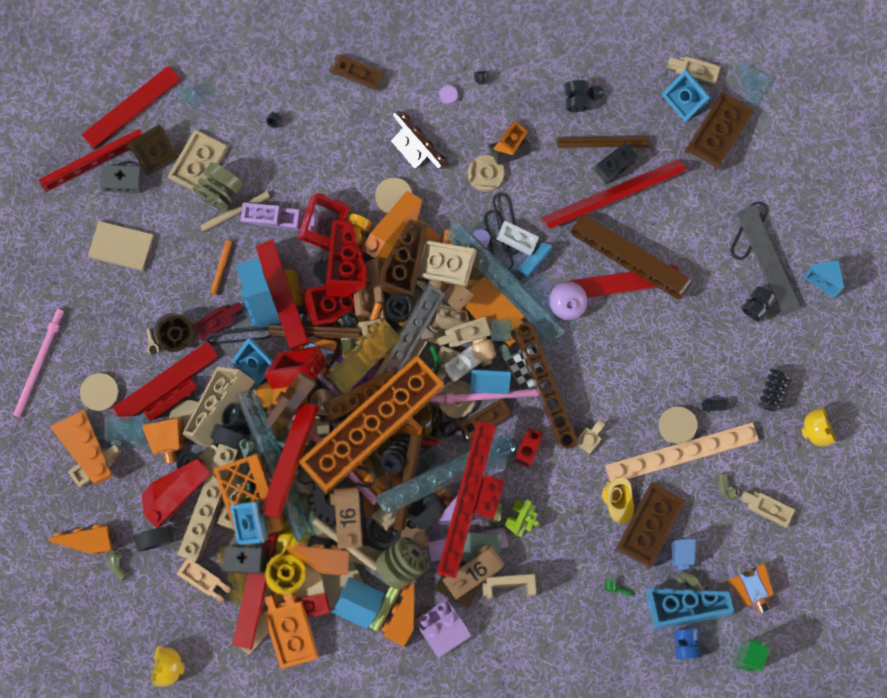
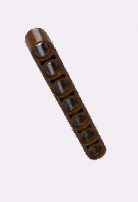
M580 216L571 229L574 237L676 299L681 300L692 285V281L684 274L588 216Z
M522 323L516 328L515 337L556 443L561 449H570L576 444V435L535 329L530 323ZM522 327L529 330L528 337H523L520 334ZM528 345L536 348L535 355H530L527 352ZM535 363L543 366L542 373H537L534 370ZM542 381H547L550 384L549 391H544L541 388ZM549 399H554L557 402L556 409L549 408ZM557 417H561L564 421V425L561 428L555 424ZM564 435H568L571 439V443L568 446L562 442Z

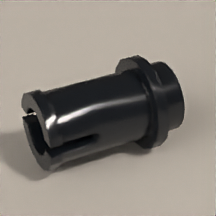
M706 398V400H702V410L710 413V411H727V400H709V398Z

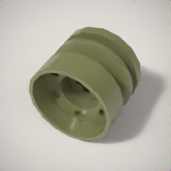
M211 162L203 172L208 180L199 178L198 183L200 185L195 184L192 189L206 204L224 212L228 208L226 203L231 204L232 202L227 193L234 196L237 195L243 187V183L224 167Z
M402 537L377 557L376 566L384 582L392 588L403 589L428 570L429 558L424 548L416 540L410 537Z

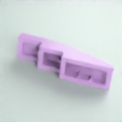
M243 203L240 221L265 227L299 231L305 212H301L298 209L281 208L275 205ZM313 213L308 230L316 233L319 232L321 219L319 213Z

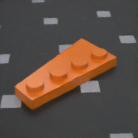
M84 409L49 426L93 484L98 485L113 477L92 423Z

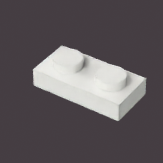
M507 221L503 222L497 236V240L528 255L533 253L539 238Z

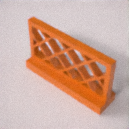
M260 453L213 469L234 532L235 527L230 502L233 505L240 504L238 501L243 492L252 497L251 501L261 499L263 504L270 487V481ZM248 461L250 471L248 475L239 472L238 469L241 463ZM228 469L233 472L229 482L222 479L220 470ZM236 474L246 478L242 488L232 484ZM248 480L256 484L257 489L254 495L244 490ZM230 486L240 491L235 501L228 498L227 491ZM281 515L279 519L264 516V519L269 522L271 528L267 530L268 534L285 528Z

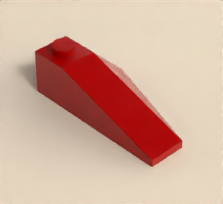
M332 220L326 296L347 297L365 288L367 269L363 262L352 222Z
M326 285L306 288L301 294L305 313L314 326L334 323L341 319L346 312L355 311L354 294L347 297L326 296Z
M198 458L152 482L141 495L143 515L155 528L167 524L212 473L211 470Z

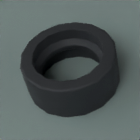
M215 424L210 436L212 440L242 451L239 445L240 441L247 439V442H249L250 440L249 436L219 424Z
M427 491L412 503L408 511V519L419 529H427L441 517L444 512L445 503L433 491Z
M371 516L367 522V538L376 548L388 549L401 539L402 531L396 530L395 536L390 541H379L373 534V527L376 521Z
M170 526L151 529L134 536L138 552L165 546L174 541Z

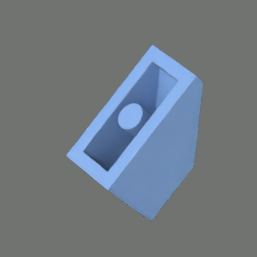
M695 539L675 540L670 544L672 567H678V571L690 570L689 566L695 564Z

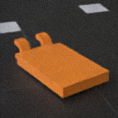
M486 274L469 289L474 296L467 302L468 305L464 307L475 319L486 317L492 339L495 342L501 339L510 348L515 344V340L509 333L524 323L521 320L525 316ZM525 327L520 329L522 336L529 332Z
M295 592L283 595L286 602L279 604L276 593L264 597L268 610H265L263 614L280 669L319 658L302 600L296 602Z

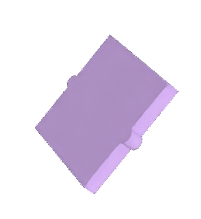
M319 373L317 378L323 386L335 396L340 395L334 386Z

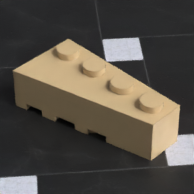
M217 367L182 435L198 445L210 447L214 441L210 436L215 424L224 426L222 423V413L225 407L233 402L240 404L255 381L238 369Z

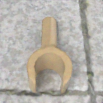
M147 329L149 339L147 351L151 354L150 348L156 346L157 353H159L160 348L155 344L152 331Z

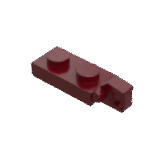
M240 302L233 306L229 304L223 305L192 325L200 340L204 342L209 334L220 332L238 319L237 315L243 312L244 308Z

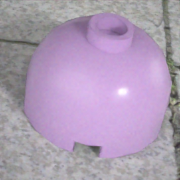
M574 282L560 283L552 289L549 296V304L552 312L557 317L563 320H574L585 312L587 296L579 284Z

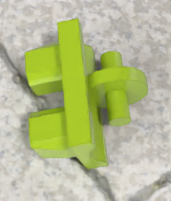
M516 500L513 510L520 514L517 520L509 517L505 526L516 536L522 538L525 530L530 532L533 526L539 527L540 525L539 522L535 521L538 516L534 512L536 506L529 500L525 502Z

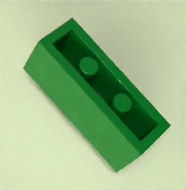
M757 639L741 643L733 666L750 673L762 672L770 648L765 647V642Z

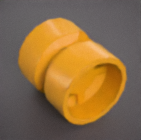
M350 214L348 221L352 222L357 243L361 249L366 241L365 234H369L373 223L360 215Z

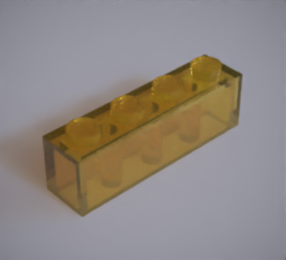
M376 321L369 328L370 332L366 336L362 335L355 342L357 345L353 349H348L342 355L343 359L339 363H334L329 368L328 379L342 393L348 392L401 338L386 321L379 323Z

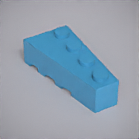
M255 258L237 264L236 268L243 289H240V293L253 326L268 328L270 324H281L259 259Z
M647 588L645 592L654 631L728 617L734 612L729 592L661 590Z

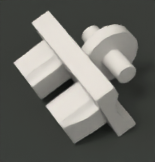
M470 346L444 364L443 368L454 382L480 364L481 361L475 357L474 351Z

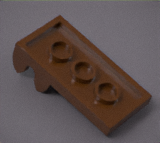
M721 92L684 153H692L714 166V170L717 171L754 110Z
M651 482L615 551L621 552L650 570L685 500Z

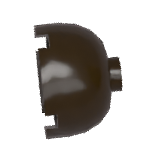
M167 313L157 320L154 326V337L163 349L169 352H179L185 349L189 341L192 340L194 329L191 322L185 316L178 313Z
M428 402L412 417L423 427L422 439L431 441L440 439V436L437 435L438 429L441 432L443 413L442 410H438L437 406L440 405L438 402Z

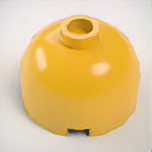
M824 407L809 412L804 420V428H801L804 438H809L812 444L820 447L836 443L835 434L831 423L827 419L828 415Z
M278 554L267 564L265 572L266 583L271 590L278 594H292L301 587L305 580V566L295 555Z
M157 646L154 659H156L155 666L152 669V685L160 687L170 686L178 680L180 674L183 675L185 663L181 662L179 653L173 648Z

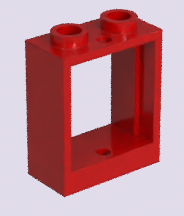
M317 193L309 197L297 239L329 251L331 238L308 230L315 205L338 213L336 221H346L350 207L346 206L343 201L331 200L327 195Z
M320 347L279 352L265 371V375L271 389L288 387L299 372L304 373L315 381L326 364V358L322 354Z
M488 475L483 476L472 518L485 522L495 519L505 480Z

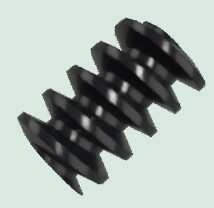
M770 369L769 371L772 374L767 376L769 381L765 382L767 388L762 391L765 396L760 397L763 403H758V407L775 412L776 410L783 409L778 403H785V400L780 397L787 396L783 389H789L790 386L785 382L792 381V379L782 371Z
M405 432L399 433L381 454V465L388 472L396 474L405 465L410 434Z

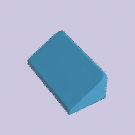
M539 243L533 253L526 258L517 270L523 273L526 279L529 278L551 253L552 246Z

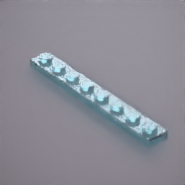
M458 221L445 234L454 245L477 250L473 264L551 344L566 331L554 316L461 221Z
M252 389L236 395L272 481L282 453L271 426L265 423L267 417L256 390ZM293 481L283 510L298 542L315 535V532Z
M506 435L493 440L486 466L516 452V446ZM469 452L378 495L377 502L389 514L461 479Z

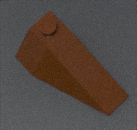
M410 219L381 268L378 286L387 296L395 293L407 295L409 298L414 296L427 225Z

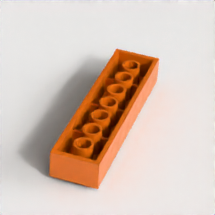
M416 356L299 461L300 466L326 494L329 493L442 391L444 383Z

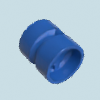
M699 629L674 631V641L678 644L675 648L676 659L702 658L701 646L698 645L700 641Z

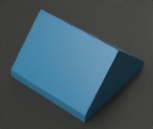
M687 69L661 94L685 122L705 108L711 98Z
M839 260L813 264L803 275V278L833 298L844 288Z
M251 337L247 338L231 361L238 370L255 381L254 387L267 381L265 371L273 362Z
M472 369L470 392L509 394L511 372L507 370Z
M261 499L230 506L239 545L261 543L268 539L265 519L260 514L262 509Z
M349 576L332 609V613L367 629L378 613L384 593Z

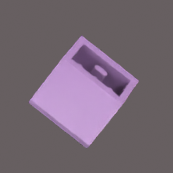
M447 599L414 620L438 658L471 637L463 621Z

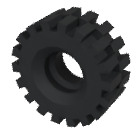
M341 481L326 494L315 483L310 492V508L313 511L314 517H318L328 526L334 524V527H336L335 507L327 503V497L330 493H334V489L354 488V484Z

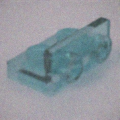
M105 417V441L110 443V446H122V443L140 446L141 442H147L142 427L145 424V417Z

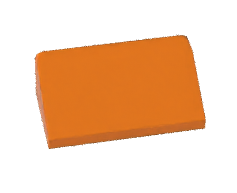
M514 120L493 149L513 155L529 131Z

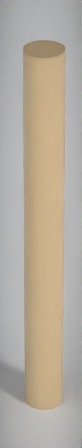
M266 191L245 203L259 204L269 199L270 196ZM243 204L201 224L202 231L204 232L240 214Z
M316 517L312 523L337 542V532ZM345 548L374 571L377 569L376 562L360 549Z

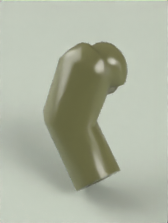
M728 474L718 475L719 492L729 500L738 498L740 496L739 490L728 485Z
M114 551L108 557L109 570L122 581L128 573L120 567L121 552Z
M682 571L676 576L677 582L681 585L687 582L694 591L705 590L695 575Z

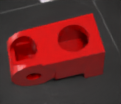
M528 428L514 462L530 468L543 433Z

